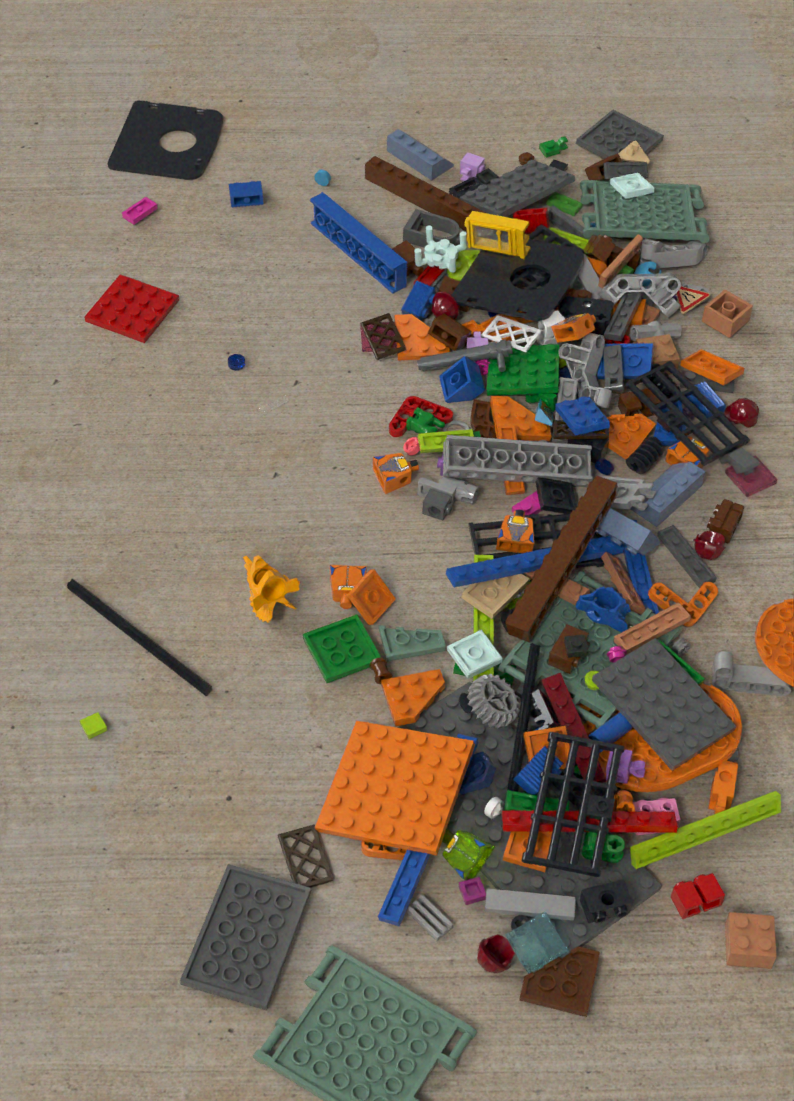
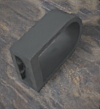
M415 209L403 228V241L407 240L410 244L423 248L429 244L426 240V233L417 231L420 225L425 227L432 226V229L452 235L449 237L433 235L435 242L447 239L455 246L460 245L459 225L452 219Z

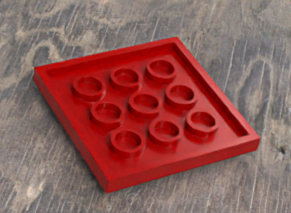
M120 274L84 316L85 322L145 343L177 304L179 295Z

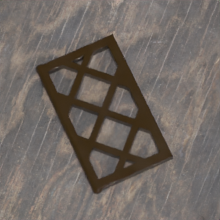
M390 313L360 323L376 360L406 350ZM388 319L389 324H383L381 323V321ZM371 324L374 325V327L371 331H369L366 329L367 325ZM377 327L385 328L383 334L375 332ZM389 330L394 331V337L386 335ZM372 336L379 337L377 343L372 342ZM383 339L391 341L388 346L381 345ZM395 342L399 343L401 346L396 349L392 348ZM380 348L384 349L385 352L378 355L376 350Z
M553 420V440L609 439V428L574 435L573 432L567 430L569 427L564 420Z
M315 824L277 835L293 883L298 884L296 879L298 874L309 878L306 883L300 885L310 888L333 881V876L317 830L315 829ZM312 831L314 836L313 842L302 838L304 833ZM291 837L295 839L291 848L286 847L285 838ZM299 841L310 846L305 855L295 851ZM313 848L319 851L321 857L319 861L308 857ZM292 854L302 859L298 867H294L291 864L290 856ZM305 861L316 865L312 874L301 870ZM320 867L325 869L327 877L320 879L315 876Z

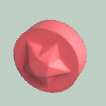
M417 437L409 438L405 442L403 449L408 455L412 456L420 451Z

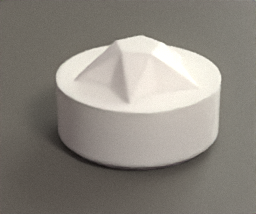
M493 797L485 807V815L491 819L500 815L504 801L498 797Z

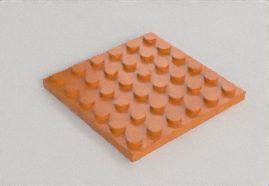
M356 721L315 829L320 833L438 855L475 747L474 741Z

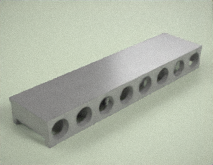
M447 435L445 442H443V477L535 483L536 479L541 477L570 482L573 486L587 487L592 481L590 453L592 448L589 445Z

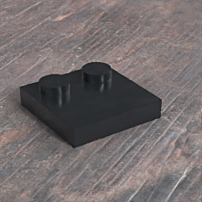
M541 477L536 479L535 483L541 510L562 514H570L573 510H576L577 504L572 483Z

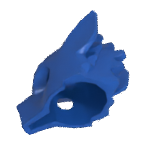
M600 587L591 594L579 596L576 609L585 611L590 620L595 623L608 625L619 632L628 630L625 617L627 613L631 612L629 604H626V599L623 598V595L617 593L613 587Z

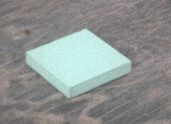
M639 173L610 179V184L625 199L654 193V187Z
M482 630L447 646V651L467 679L503 661L501 655Z

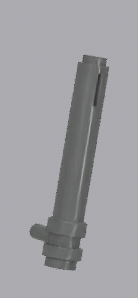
M506 339L500 340L498 343L493 341L487 345L421 357L417 360L419 370L427 371L453 366L464 356L472 361L491 358L492 360L497 359L498 369L500 372L506 370L504 357H509L510 354H513L511 341H506Z

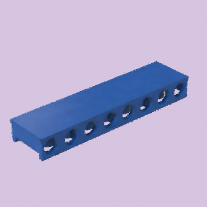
M324 192L310 199V202L314 204L312 226L392 294L406 288L407 261ZM395 282V287L390 286V283Z

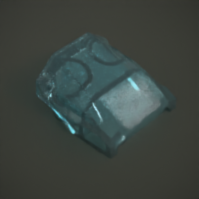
M546 911L505 934L528 974L569 952Z

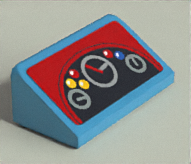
M540 399L535 413V421L552 426L554 414Z

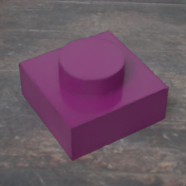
M480 877L459 882L458 887L465 905L486 900V892Z

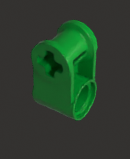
M586 832L584 834L581 854L586 859L592 860L597 833ZM606 835L601 861L618 863L623 859L625 842L620 836Z

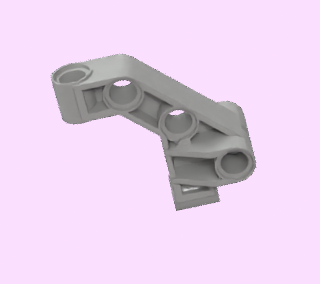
M645 239L642 241L640 248V264L645 262L657 263L655 270L649 269V272L652 274H656L659 268L697 265L705 258L708 245L691 240L684 245L670 246L660 241L656 242Z
M670 272L664 274H619L602 288L598 295L603 300H610L616 304L626 292H645L669 318L681 307L673 298L679 291L681 282ZM621 279L626 280V284L623 287L618 286V282ZM645 279H650L649 286L643 287L642 282Z
M589 333L583 337L580 346L563 344L559 349V356L566 361L572 379H578V397H590L596 406L608 409L613 393H611V390L599 387L596 379V373L605 346L603 335Z

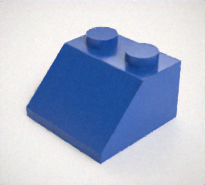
M466 356L439 376L444 399L447 403L471 401L485 391L479 365Z

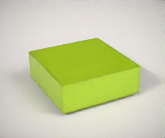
M99 712L79 720L88 739L108 731Z

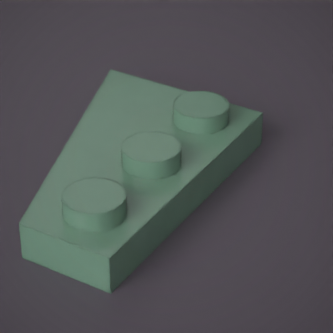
M382 625L378 627L387 662L446 651V645L440 630L416 629L413 631L404 630V627H396V629L386 628V626Z

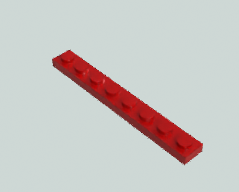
M534 810L502 811L503 831L530 832L532 823L530 818ZM557 810L543 811L542 815L555 817ZM566 811L564 819L577 822L579 811ZM613 811L611 822H608L607 828L609 832L677 833L678 825L675 812ZM587 817L586 824L599 826L600 820ZM541 822L539 832H552L554 825ZM562 826L561 832H575V829Z

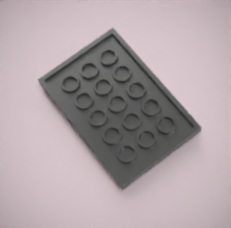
M530 160L526 164L504 173L499 179H492L489 184L480 185L477 189L468 191L459 198L488 214L507 217L575 182V175L537 162L536 160Z
M656 638L592 677V681L672 771L733 732L736 728V725Z
M228 864L180 979V985L267 1011L311 894V888Z

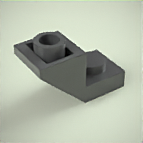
M742 447L719 458L721 464L726 462L729 465L732 464L736 475L743 472L744 475L750 474L755 471L754 467L760 465L759 461Z

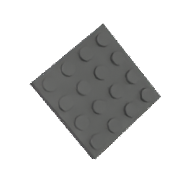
M612 110L578 137L576 144L605 159L608 156L619 154L633 141H637L644 153L647 154L663 141L664 135Z

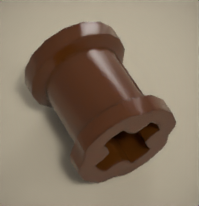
M376 658L370 662L369 666L374 671L377 684H381V680L392 678V673L388 671L385 658Z

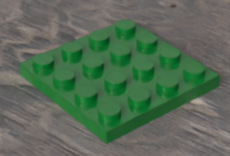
M560 344L532 345L527 352L512 348L513 354H510L509 357H504L506 370L500 372L498 369L497 359L492 360L489 358L487 396L559 393Z

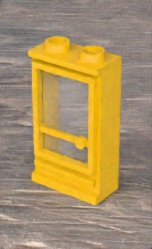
M472 211L469 217L465 219L468 248L473 247L520 256L521 259H525L530 251V246H525L529 240V235H524L529 221Z

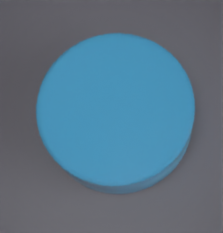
M320 169L314 175V179L319 185L326 186L331 181V176L327 171Z

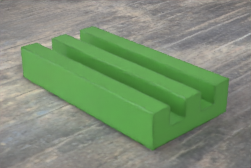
M554 192L546 205H554L562 212L574 217L583 206L581 202Z

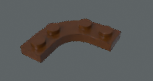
M474 399L470 417L472 430L474 432L480 431L482 438L497 439L495 426L489 420L490 402Z

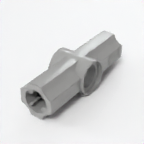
M653 321L647 325H633L630 328V338L636 341L639 338L670 334L672 339H679L682 328L677 323L661 324L660 321Z

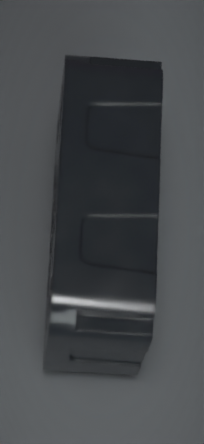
M567 296L563 299L559 313L565 319L579 314H593L596 318L594 323L595 329L590 333L604 336L614 315V303L610 300Z

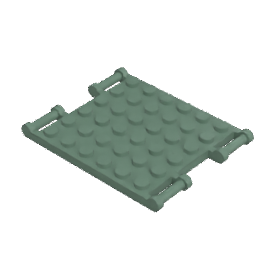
M582 180L580 182V189L582 190L581 203L587 205L590 202H594V213H584L582 215V222L584 223L583 236L587 239L591 238L592 235L598 236L599 234L602 236L607 235L608 237L635 238L639 234L643 238L653 240H700L701 243H708L710 237L706 229L707 220L694 217L693 206L696 209H702L704 206V202L701 199V187L693 184L650 183L654 187V193L625 199L610 184V181ZM589 188H592L593 194H588ZM591 221H595L596 228L591 227ZM696 226L700 228V232L696 231Z
M582 571L572 580L588 588L590 594L600 587H605L587 577V574ZM558 596L530 643L520 640L502 661L498 670L502 673H508L524 683L525 674L510 665L514 663L526 670L530 644L540 645L535 686L533 689L537 687L540 680L561 673L579 716L596 725L598 729L610 720L618 709L600 689H589L584 679L588 672H600L613 664L610 662L607 652L610 651V648L617 646L614 642V636L622 632L608 625L593 622L585 611L577 610L575 605ZM649 608L641 616L631 611L626 614L625 622L629 629L656 614ZM566 624L589 633L588 642H590L588 656H581L578 668L574 667L571 674L548 665L549 653ZM679 626L658 637L657 641L661 640L669 647L673 640L681 633L682 627ZM582 703L602 715L601 719L578 705Z
M330 945L326 950L325 957L314 973L305 980V984L309 988L317 990L308 1006L294 1025L283 1018H279L275 1023L276 1027L261 1049H257L253 1054V1058L323 1101H419L415 1097L436 1063L442 1064L449 1071H454L457 1066L456 1061L469 1040L475 1037L477 1031L467 1023ZM334 959L339 960L325 981L321 982L320 978ZM459 1030L463 1034L450 1055L446 1056L443 1052L456 1031ZM283 1032H287V1036L272 1057L269 1056L268 1053Z

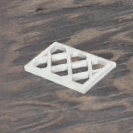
M497 315L481 334V337L500 342L502 338L511 336L512 348L527 352L541 335L542 330ZM498 321L506 323L499 326L496 325ZM516 326L522 329L512 331L511 327ZM508 328V333L499 334L498 330ZM496 331L497 336H490L488 333ZM526 332H533L535 334L534 336L527 337ZM524 334L525 338L514 339V335ZM523 342L527 343L525 347L516 345Z

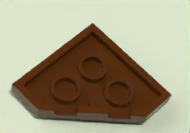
M577 946L570 950V953L562 959L558 957L545 964L538 971L525 975L519 1001L587 1017L600 951Z

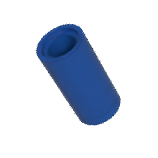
M618 713L592 732L588 738L613 744L632 729V725L621 713Z

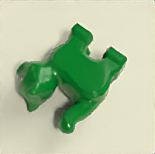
M418 407L414 411L416 416L414 418L410 416L406 421V430H413L418 434L436 432L437 428L433 427V424L439 428L445 427V423L435 418L432 413L425 412Z

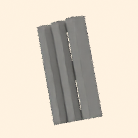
M421 895L418 901L415 900L413 905L407 908L406 912L436 941L453 928V924L424 895ZM418 909L440 932H436L415 910ZM426 909H428L445 927H443Z

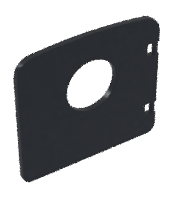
M141 100L135 101L107 163L108 168L115 171L183 180L198 179L205 171L216 147L223 116L219 111L212 109H198L196 107L165 103L158 104ZM173 131H185L196 138V143L193 147L181 152L168 151L160 146L159 141L162 136Z
M494 233L489 239L498 240V236ZM501 234V241L508 242V235ZM529 239L525 245L530 246V251L525 259H521L520 256L481 249L451 296L454 297L457 305L474 307L479 310L522 317L532 321H542L552 315L567 294L584 261V254L577 248ZM525 268L542 269L551 277L545 286L534 290L517 288L510 282V278L514 273Z

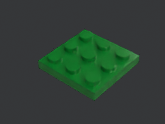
M357 614L303 634V640L326 683L370 668L369 665L372 660L381 658Z

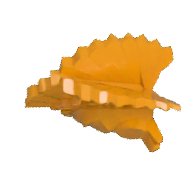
M247 555L243 557L246 563L244 567L247 571V581L251 594L249 598L251 601L250 606L253 607L252 612L256 613V617H259V620L267 623L271 621L276 602L294 610L297 609L285 598V595L299 591L300 581L298 578L289 579L286 575H282L259 555L253 558V562Z

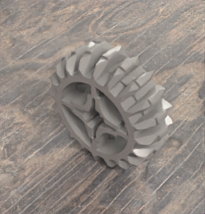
M491 673L489 675L484 674L474 680L468 689L467 698L470 700L468 705L473 708L471 712H475L477 718H481L483 724L488 723L489 727H505L512 723L520 712L519 707L521 704L518 702L519 697L515 695L516 690H512L510 687L511 684H507L505 678L500 679L498 675L493 676Z

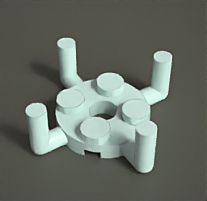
M427 226L426 240L429 245L425 246V258H422L420 248L415 249L416 266L420 267L428 264L434 267L435 265L439 266V269L448 268L451 273L456 272L458 252L467 248L466 232H460V245L455 246L447 239L435 242L433 240L432 226Z

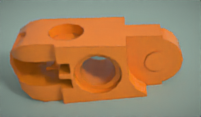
M723 762L719 764L717 771H715L708 809L714 810V814L731 807L738 770V763Z

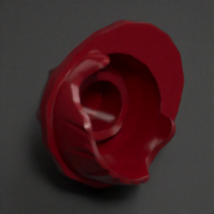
M440 291L433 297L432 312L435 318L442 314H446L453 320L458 317L459 308L453 296L447 292Z
M748 398L738 399L725 408L724 416L734 422V424H742L750 428L755 426L758 421L759 408L754 401Z
M704 531L700 536L697 534L696 539H693L695 541V551L703 559H716L726 549L725 537L716 532Z
M497 934L480 941L477 960L485 971L501 973L511 967L515 949L507 938Z

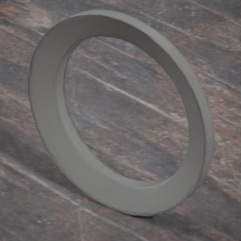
M457 420L446 423L443 428V432H445L448 427L459 425L465 430H469L466 423Z

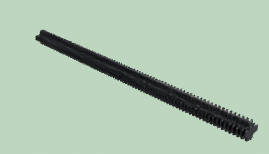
M71 579L67 583V588L90 605L113 625L117 626V628L122 630V632L136 641L172 671L180 675L181 678L189 682L190 685L198 689L199 692L208 696L212 690V686L209 683L205 682V680L203 681L200 676L196 675V673L194 674L186 665L178 661L177 658L169 654L164 648L162 649L159 644L157 645L147 635L143 634L142 631L129 623L128 620L122 618L121 615L117 614L106 603L102 602V600L100 601L99 598L85 589L84 586L78 584L77 581Z
M531 643L529 648L507 790L515 792L519 791V785L514 781V778L521 771L523 765L522 760L526 746L523 733L527 732L529 726L530 708L532 706L531 699H533L532 693L534 692L537 662L539 660V647H541L534 643Z

